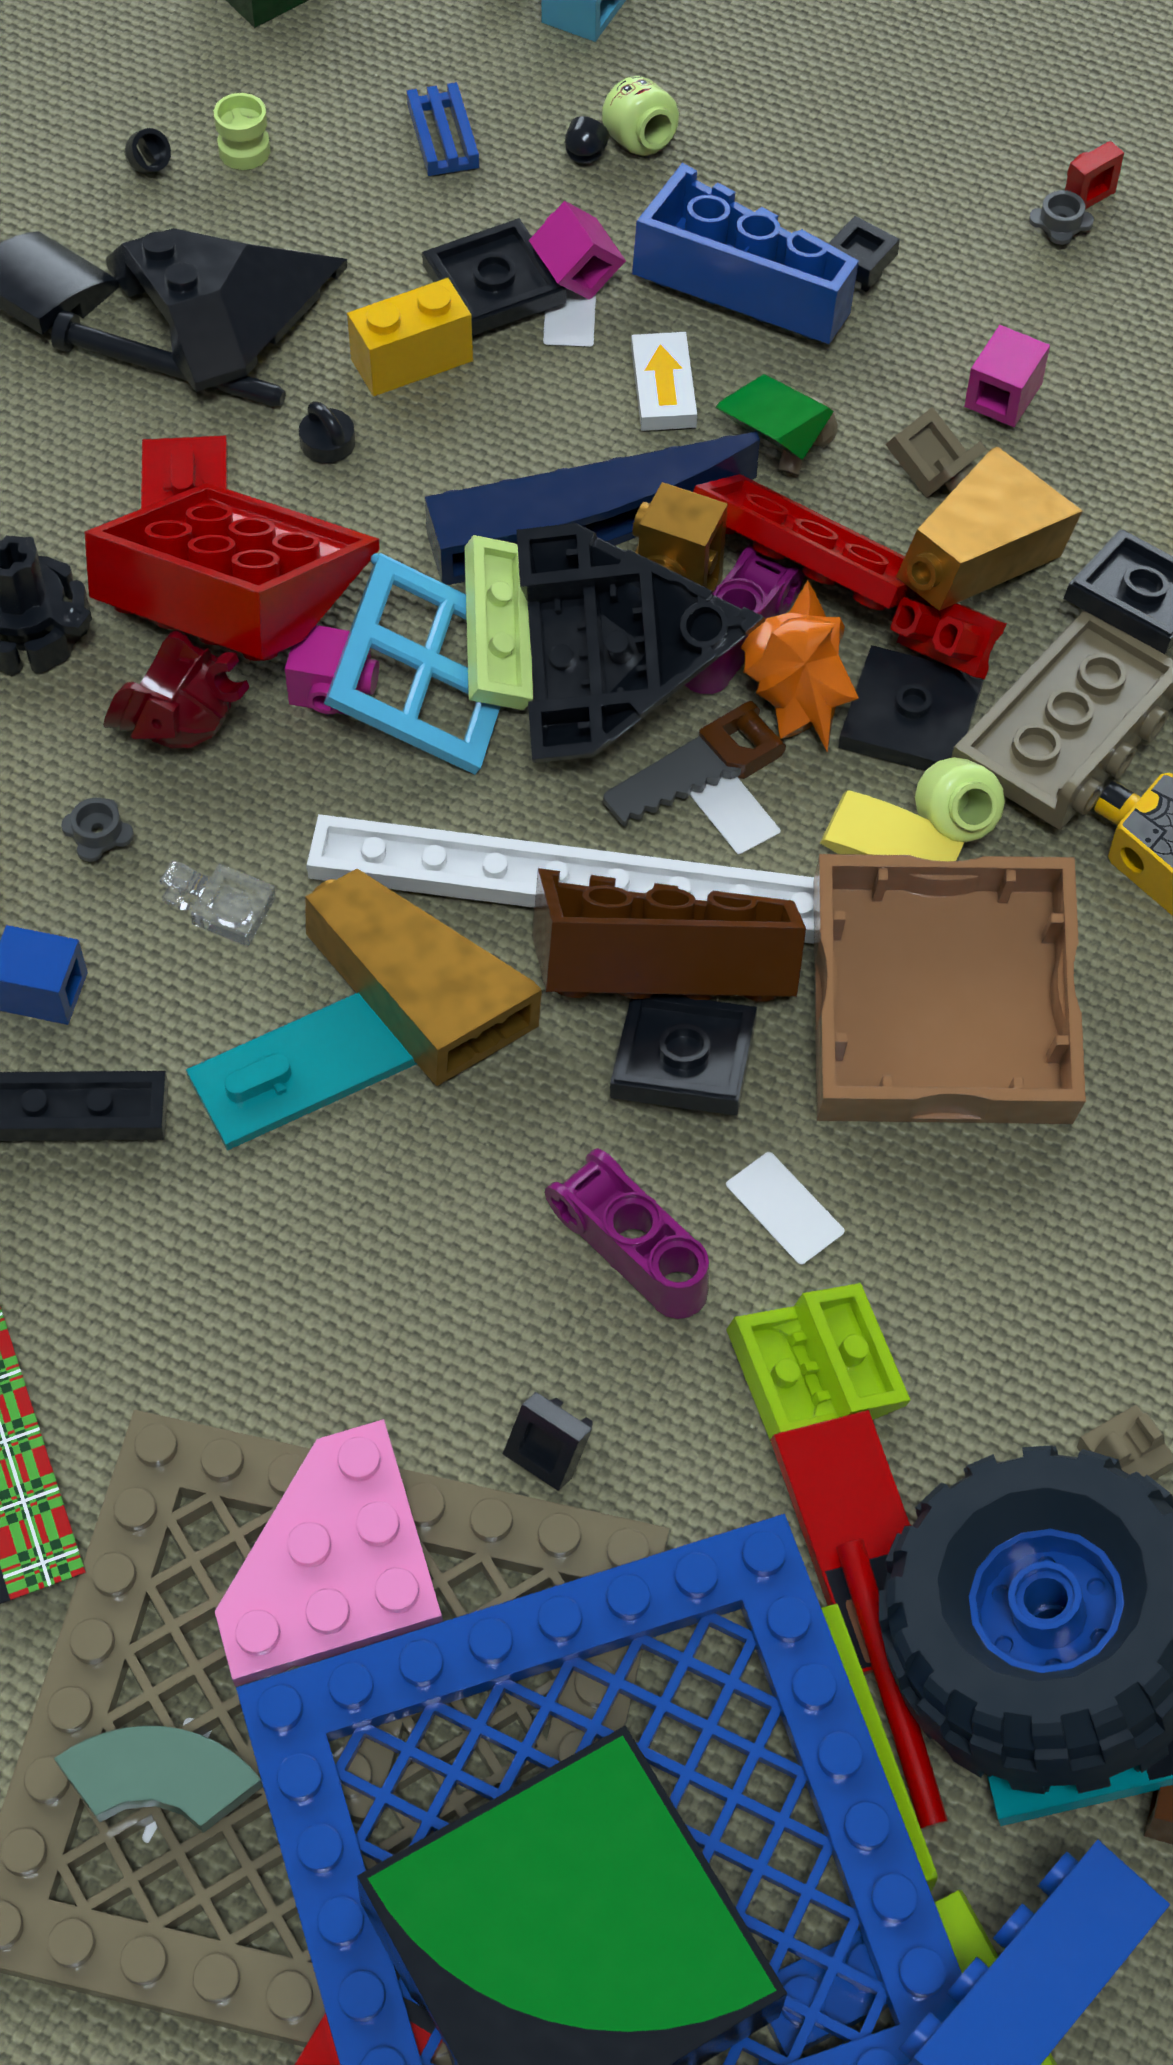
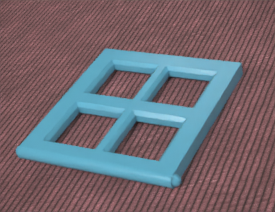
M374 553L371 556V562L374 565L324 704L476 775L481 769L501 706L476 702L464 740L418 719L431 677L469 694L468 667L439 654L452 615L455 614L467 620L466 594L382 553ZM392 585L438 606L425 646L378 625ZM370 648L416 669L402 711L356 690Z

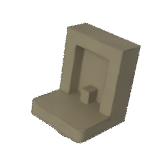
M933 407L885 444L926 498L943 484L951 493L974 468L971 462L987 450L982 442L979 441L966 451Z

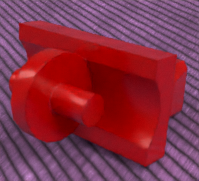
M915 593L913 599L903 597L900 600L891 623V631L899 634L897 643L973 677L985 680L989 670L990 653L995 642L1003 634L1007 623L960 603L939 611L919 594Z

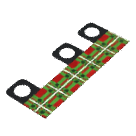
M0 1307V1604L86 1572Z

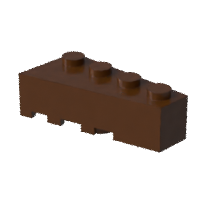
M538 868L532 937L546 992H557L562 996L570 998L586 997L591 993H619L632 999H645L653 994H681L694 1000H708L715 997V995H741L754 1001H771L777 998V996L797 997L806 927L795 902L792 900L713 890L708 894L707 901L695 900L691 893L678 889V886L654 883L653 889L646 893H639L615 887L616 878L591 875L589 886L561 883L559 882L560 871Z

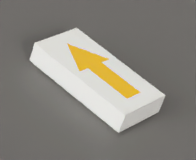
M686 332L632 335L631 351L641 431L696 428L697 409Z

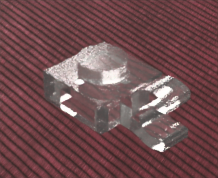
M171 861L160 879V884L168 887L162 896V901L180 910H191L193 925L247 947L250 945L276 899L274 885L222 864H218L210 878L196 872L187 865Z

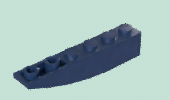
M755 431L735 436L728 435L714 440L684 446H672L659 451L628 457H616L608 461L573 468H561L552 472L517 479H505L497 483L461 490H449L441 494L426 496L427 537L441 582L446 585L465 582V545L473 535L517 544L516 530L577 523L595 532L598 538L614 546L634 539L636 536H633L632 529L637 511L643 502L651 503L662 482L693 492L696 485L738 474L751 480L757 478L760 445L758 433Z

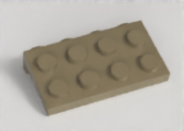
M1083 610L954 746L952 757L968 759L984 766L995 774L1003 787L1004 796L1061 831L1077 812L1084 816L1092 809L1102 793L1103 783L1110 775L1118 779L1126 771L1136 754V746L1143 739L1149 743L1152 742L1162 730L1169 716V710L1173 706V659Z

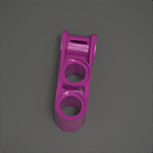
M751 544L739 556L735 566L721 584L716 587L713 595L741 609L745 607L764 616L765 619L785 614L791 608L800 592L804 580L803 568L796 565L787 568L762 556ZM747 636L684 686L700 694H714L722 691L744 664L745 652L741 649V646Z
M599 1148L593 1149L587 1154L586 1164L563 1183L552 1182L545 1188L546 1200L562 1223L590 1244L658 1312L670 1318H688L698 1313L706 1304L709 1291V1259L707 1251L699 1241L695 1240L663 1210L653 1198L631 1180L608 1153ZM630 1229L642 1230L647 1233L640 1238L634 1239L620 1235V1233ZM672 1272H684L693 1278L685 1282H673L665 1278V1276Z

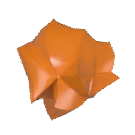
M808 580L789 612L766 618L764 623L747 636L741 646V649L745 652L743 673L759 683L756 694L769 701L775 707L780 739L795 736L813 725L828 752L836 707L859 699L839 657V643L843 638L845 626L841 617H826L819 599Z

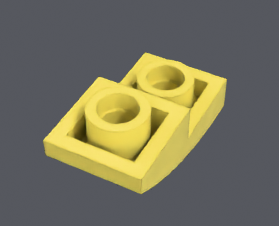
M847 790L842 795L820 844L837 854L911 855L917 858L948 862L957 860L964 842L947 838L938 832L928 819L906 809L868 795Z

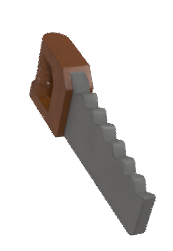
M748 701L701 728L697 738L606 791L603 796V802L622 826L625 827L630 818L642 819L645 811L656 813L661 804L671 806L676 797L687 799L691 790L702 792L707 783L718 785L721 777L728 779L735 777L747 778L781 757L786 750V745L760 718L759 707L753 701ZM740 730L756 748L739 746L730 735Z

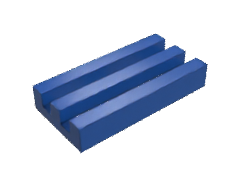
M457 82L447 84V92L439 93L437 85L427 87V95L419 96L417 89L406 90L408 109L428 176L479 168L478 149ZM446 107H450L465 157L458 158L444 111ZM432 110L446 160H437L423 111Z

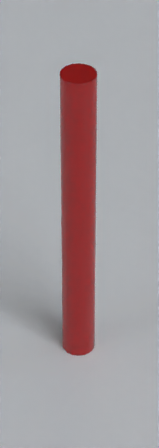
M858 1539L837 1546L836 1549L919 1826L922 1830L947 1823L948 1818L920 1726L908 1710L887 1661L879 1623V1590L864 1540Z

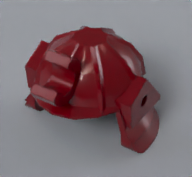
M172 631L162 642L154 661L140 684L127 682L116 692L107 710L103 724L104 728H119L120 731H133L131 734L133 739H152V742L168 748H192L212 738L228 716L231 702L241 699L250 688L247 680L233 682L226 674L239 662L237 654L225 652L216 657L211 654L208 648L204 651L193 646L187 636L181 632Z

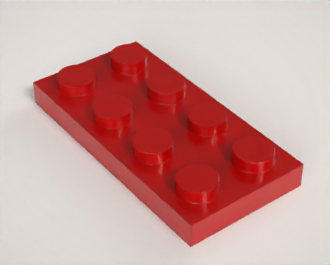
M741 474L695 486L694 493L728 504L726 534L738 532L754 540L752 547L761 554L774 559H784L787 557L803 565L802 572L807 577L827 585H833L837 582L854 591L852 595L854 600L875 610H885V608L889 609L897 606L903 597L914 598L916 592L896 577L905 556Z

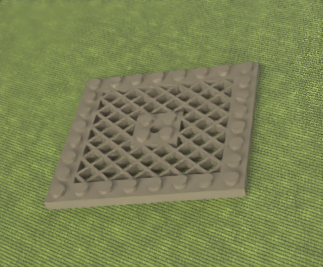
M139 1410L133 1411L83 1562L86 1573L78 1577L0 1812V1973L301 2047L307 2045L326 2013L309 1950L301 1951L285 1922L298 1914L294 1896L276 1906L260 1878L261 1875L284 1862L280 1845L275 1846L251 1861L235 1833L270 1811L263 1787L249 1797L254 1799L253 1801L225 1816L206 1832H199L180 1844L165 1818V1815L171 1811L159 1807L141 1808L111 1827L108 1826L105 1820L99 1823L54 1760L55 1757L70 1747L96 1735L117 1730L153 1709L162 1726L176 1728L162 1703L197 1683L212 1709L179 1729L204 1735L221 1725L236 1750L235 1754L246 1762L260 1777L250 1737L246 1745L231 1719L242 1712L238 1694L222 1703L207 1677L228 1665L224 1646L197 1660L184 1634L216 1617L215 1610L228 1590L227 1588L218 1593L205 1568L235 1551H238L243 1561H245L251 1551L249 1543L260 1536L309 1453L310 1448ZM399 1468L436 1597H441L453 1618L466 1615L467 1613L452 1588L483 1571L498 1597L473 1612L542 1591L549 1586L561 1585L565 1582L567 1583L666 1551L670 1529L667 1527ZM182 1497L195 1499L179 1508ZM227 1507L262 1515L238 1528ZM214 1511L226 1530L227 1535L194 1552L181 1529ZM171 1535L184 1559L159 1573ZM429 1552L463 1559L464 1561L441 1573ZM497 1567L533 1576L510 1589ZM194 1575L208 1600L174 1619L160 1594ZM149 1601H151L164 1625L137 1640ZM173 1641L188 1667L153 1687L139 1660ZM630 1645L584 1660L615 1675ZM641 1649L626 1681L632 1684L636 1683L643 1649ZM294 1666L287 1669L286 1671L293 1670L302 1666ZM129 1667L143 1693L116 1708ZM561 1668L547 1671L546 1673L551 1680L533 1691L546 1697ZM573 1670L557 1703L592 1720L608 1687ZM504 1693L503 1698L508 1706L493 1714L488 1726L500 1731L517 1720L525 1734H527L534 1721L529 1712L536 1708ZM619 1693L603 1726L613 1731L625 1726L632 1699ZM461 1699L448 1703V1706L471 1717ZM422 1712L376 1727L400 1740L404 1731L409 1738ZM552 1717L547 1741L541 1733L534 1749L561 1762L575 1754L585 1732ZM463 1729L464 1732L434 1751L430 1749L423 1737L418 1749L447 1763L457 1757L469 1731ZM352 1734L346 1736L343 1746L332 1754L335 1765ZM365 1737L347 1771L382 1788L395 1764L397 1753ZM480 1738L475 1750L491 1774L482 1781L499 1788L511 1763L502 1767L487 1741ZM526 1761L519 1777L531 1771L537 1765ZM414 1762L405 1770L393 1795L398 1797L396 1793L429 1773L440 1789L445 1777ZM540 1767L539 1773L545 1771V1769ZM341 1784L352 1824L362 1825L374 1800ZM454 1789L439 1818L446 1822L454 1817L459 1819L469 1813L467 1809L485 1798L469 1789L458 1795ZM85 1805L99 1834L70 1850ZM391 1809L402 1830L376 1846L394 1855L410 1845L421 1824L413 1822L411 1819ZM155 1822L170 1850L133 1872L118 1843ZM353 1825L355 1834H357L358 1831L356 1830L355 1826ZM225 1838L241 1868L204 1889L189 1859ZM109 1849L124 1878L86 1900L71 1871ZM361 1854L366 1870L378 1864V1862ZM179 1866L195 1895L160 1917H157L142 1888ZM61 1878L77 1906L54 1901ZM250 1883L266 1913L230 1935L213 1904ZM133 1894L148 1923L104 1913L103 1911ZM204 1911L219 1940L175 1930L174 1928ZM275 1928L291 1957L245 1946ZM444 2043L432 2064L452 2065Z

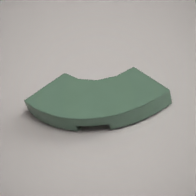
M136 1726L108 1731L88 1738L54 1758L57 1766L99 1823L126 1809L155 1806L183 1815L204 1833L263 1787L261 1778L234 1752L220 1743L194 1732L166 1726Z

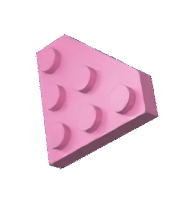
M384 1419L316 1439L216 1608L215 1615L235 1687L285 1672L294 1666H305L443 1622Z

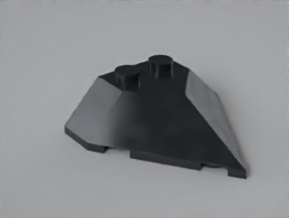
M172 228L162 232H152L142 238L122 243L106 257V265L128 297L147 292L170 324L173 361L195 392L247 376L258 364L257 355L269 342L276 345L321 297L320 287L330 277L337 279L347 269V259L246 244Z
M577 523L516 530L520 587L528 602L534 701L528 702L532 761L540 763L594 757L764 623L765 617L745 607L741 609L714 596L711 590L629 549L624 551L598 538L595 532Z

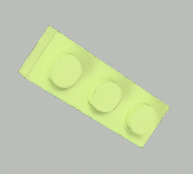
M473 535L465 545L469 700L525 710L528 702L533 700L532 657L528 602L520 587L518 546L515 543Z

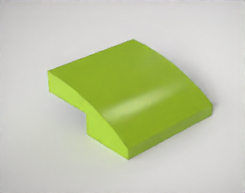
M861 1283L802 1293L792 1307L736 1316L726 1329L769 1439L777 1433L869 1410L872 1420L905 1407L911 1400Z

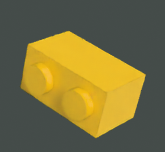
M449 278L347 313L351 360L373 397L473 361L472 316Z

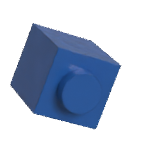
M6 925L0 939V1011L69 1025L88 973L79 940Z

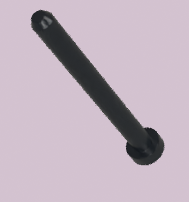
M61 311L54 322L51 343L56 349L70 352L74 346L187 380L173 361L172 352L82 325L79 315L68 311ZM250 376L210 387L271 407L281 406L286 396V392L281 386Z

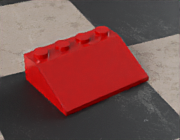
M208 482L84 532L90 598L112 605L120 613L136 614L156 621V625L161 628L178 629L197 636L205 644L222 645L241 652L246 659L253 661L271 660L277 657L278 652L303 641L370 562L371 556L380 550L379 538Z

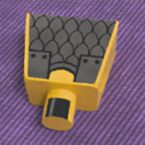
M1160 774L1142 797L1118 782L1112 781L1105 788L1094 808L1096 813L1117 825L1108 858L1112 865L1173 916V774Z

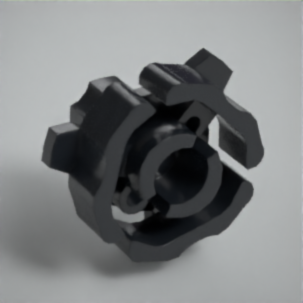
M6 535L0 541V634L7 635L8 642L0 641V671L7 675H15L21 671L23 666L18 651L20 650L26 651L32 671L36 673L46 672L65 662L71 656L75 643L87 634L90 628L92 616L86 589L81 581L74 580L70 565L47 556H38L33 537ZM65 596H66L68 599H71L72 602H66V601H65Z

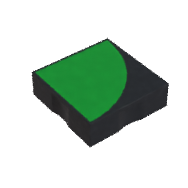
M626 1725L357 1875L360 1903L411 1998L429 2016L440 2033L448 2050L452 2065H702L778 2019L787 1997L786 1990Z

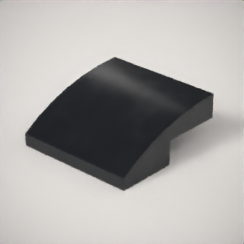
M39 231L24 233L0 242V309L42 335L54 325L61 311H71L84 318L119 288V283L115 277Z

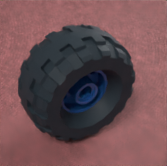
M1052 1445L1022 1447L1023 1457L997 1463L994 1454L967 1465L964 1468L965 1478L950 1488L941 1482L915 1507L917 1520L913 1526H904L901 1534L897 1533L885 1560L888 1573L884 1590L879 1591V1623L887 1661L908 1710L929 1740L934 1739L949 1753L953 1762L980 1778L986 1774L989 1777L993 1775L1007 1780L1012 1790L1045 1795V1792H1049L1050 1786L1076 1785L1079 1794L1110 1787V1777L1133 1767L1136 1772L1141 1771L1143 1773L1169 1755L1168 1745L1173 1740V1497L1169 1491L1150 1476L1146 1475L1143 1477L1138 1472L1128 1474L1122 1471L1119 1460L1084 1449L1079 1452L1078 1457L1058 1455L1056 1446L1053 1447Z

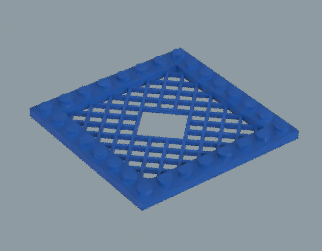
M785 1514L236 1687L340 2065H434L432 2064V2057L442 2039L435 2027L421 2056L419 2055L403 1997L417 2005L419 2004L411 1998L401 1977L399 1980L397 1979L393 1962L360 1903L357 1875L366 1871L361 1854L378 1863L393 1856V1854L367 1842L384 1809L388 1807L421 1824L409 1845L411 1846L430 1835L432 1830L436 1832L450 1824L440 1819L439 1816L456 1784L491 1801L513 1788L526 1761L545 1770L559 1763L560 1761L534 1749L550 1715L585 1732L575 1753L593 1744L596 1738L602 1739L614 1732L603 1726L619 1693L654 1710L639 1742H636L650 1765L678 1778L670 1796V1800L676 1810L689 1784L726 1802L710 1836L688 1825L686 1826L697 1845L703 1849L702 1853L709 1864L713 1856L716 1855L751 1873L736 1905V1909L751 1933L777 1945L769 1963L775 1974H778L788 1951L827 1970L810 2007L789 1996L786 1997L782 2009L804 2020L788 2057L746 2037L731 2046L723 2065H736L742 2051L770 2065H907L911 2060L899 2048L922 2020L931 2012L943 2023L958 2005L946 1992L962 1975L961 1969ZM741 1609L748 1629L721 1615ZM698 1623L684 1652L653 1638ZM709 1627L745 1643L730 1675L694 1658ZM630 1645L615 1675L584 1660ZM641 1649L677 1665L661 1697L626 1681ZM755 1649L772 1695L740 1680ZM561 1667L546 1697L516 1683V1681ZM573 1670L608 1687L592 1720L557 1703ZM687 1671L723 1688L708 1720L672 1703ZM492 1689L477 1719L446 1705ZM504 1693L539 1709L523 1742L488 1726ZM734 1693L770 1710L755 1743L718 1726ZM422 1712L406 1742L376 1727ZM435 1715L469 1731L452 1765L418 1749ZM665 1715L701 1733L685 1766L649 1748ZM780 1716L798 1764L765 1749ZM352 1734L335 1765L329 1741ZM365 1737L399 1754L382 1788L347 1771ZM480 1738L515 1754L499 1788L464 1772ZM711 1739L717 1740L748 1756L733 1789L696 1772ZM410 1761L445 1777L427 1812L393 1795ZM758 1761L795 1779L780 1813L743 1795ZM341 1784L374 1800L357 1834H355ZM805 1785L807 1786L824 1834L790 1818ZM736 1807L773 1825L758 1860L720 1842ZM784 1831L822 1849L806 1884L768 1866ZM831 1855L833 1856L851 1907L816 1890ZM761 1879L800 1897L784 1933L745 1914ZM810 1903L848 1921L833 1957L794 1938ZM858 1927L878 1980L843 1963ZM836 1976L876 1995L860 2032L821 2013ZM887 2002L895 2026L872 2034L883 2006ZM814 2025L848 2042L800 2059Z

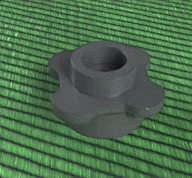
M1059 190L1048 194L1044 198L1042 208H1035L1031 211L1029 222L1034 227L1042 228L1052 242L1064 245L1070 243L1072 237L1079 231L1090 230L1093 226L1094 218L1091 213L1085 212V202L1079 195L1071 191Z
M89 798L80 802L70 814L64 817L61 824L63 833L66 836L73 837L78 845L77 854L79 858L88 862L97 861L101 858L102 853L108 852L115 846L124 847L129 845L134 837L132 826L121 821L116 802L106 798ZM103 828L101 832H92L95 829Z

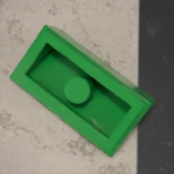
M766 374L761 375L727 396L715 407L739 426L750 432L757 431L759 437L801 460L806 456L834 412L829 407Z

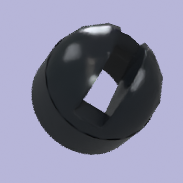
M585 116L576 117L571 121L565 135L566 152L571 160L579 164L593 163L604 153L610 134L607 128L599 121Z
M145 128L133 133L129 137L125 145L124 154L127 163L133 170L144 174H151L167 166L171 157V147L168 139L162 132L154 128ZM142 155L144 156V158H145L151 165H147V164H146V162L144 161Z

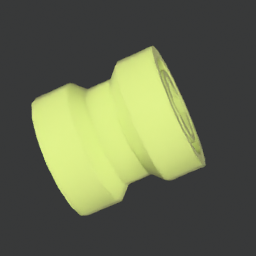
M234 93L223 97L216 103L213 110L215 127L219 133L217 142L220 159L225 165L238 170L254 169L261 166L268 160L271 153L269 135L265 130L267 127L265 104L260 98L247 93Z

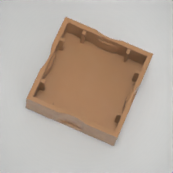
M819 854L813 881L817 1121L1073 1124L1086 1102L1082 1012L1078 1004L1074 984V961L1079 943L1075 857L983 856L970 860L947 862L917 858L911 855Z

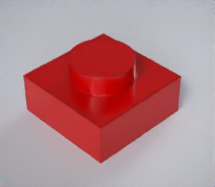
M1108 141L1090 152L1081 153L1070 162L1065 191H1071L1079 195L1085 202V209L1116 193L1124 152L1112 141Z

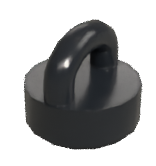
M318 401L311 402L307 409L308 415L302 419L299 425L300 447L304 455L312 461L319 463H335L344 460L352 453L355 447L353 421L343 411L328 408Z

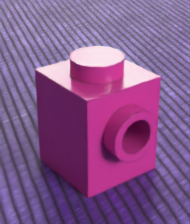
M566 201L549 215L545 223L529 239V242L556 282L589 300L626 262L598 219Z
M999 324L971 367L964 407L1015 427L1043 383L1050 345Z
M316 625L303 641L291 647L285 666L289 705L312 708L323 714H344L325 705L324 701L350 631ZM369 650L356 690L367 695H373L378 682L379 661L371 659V651Z

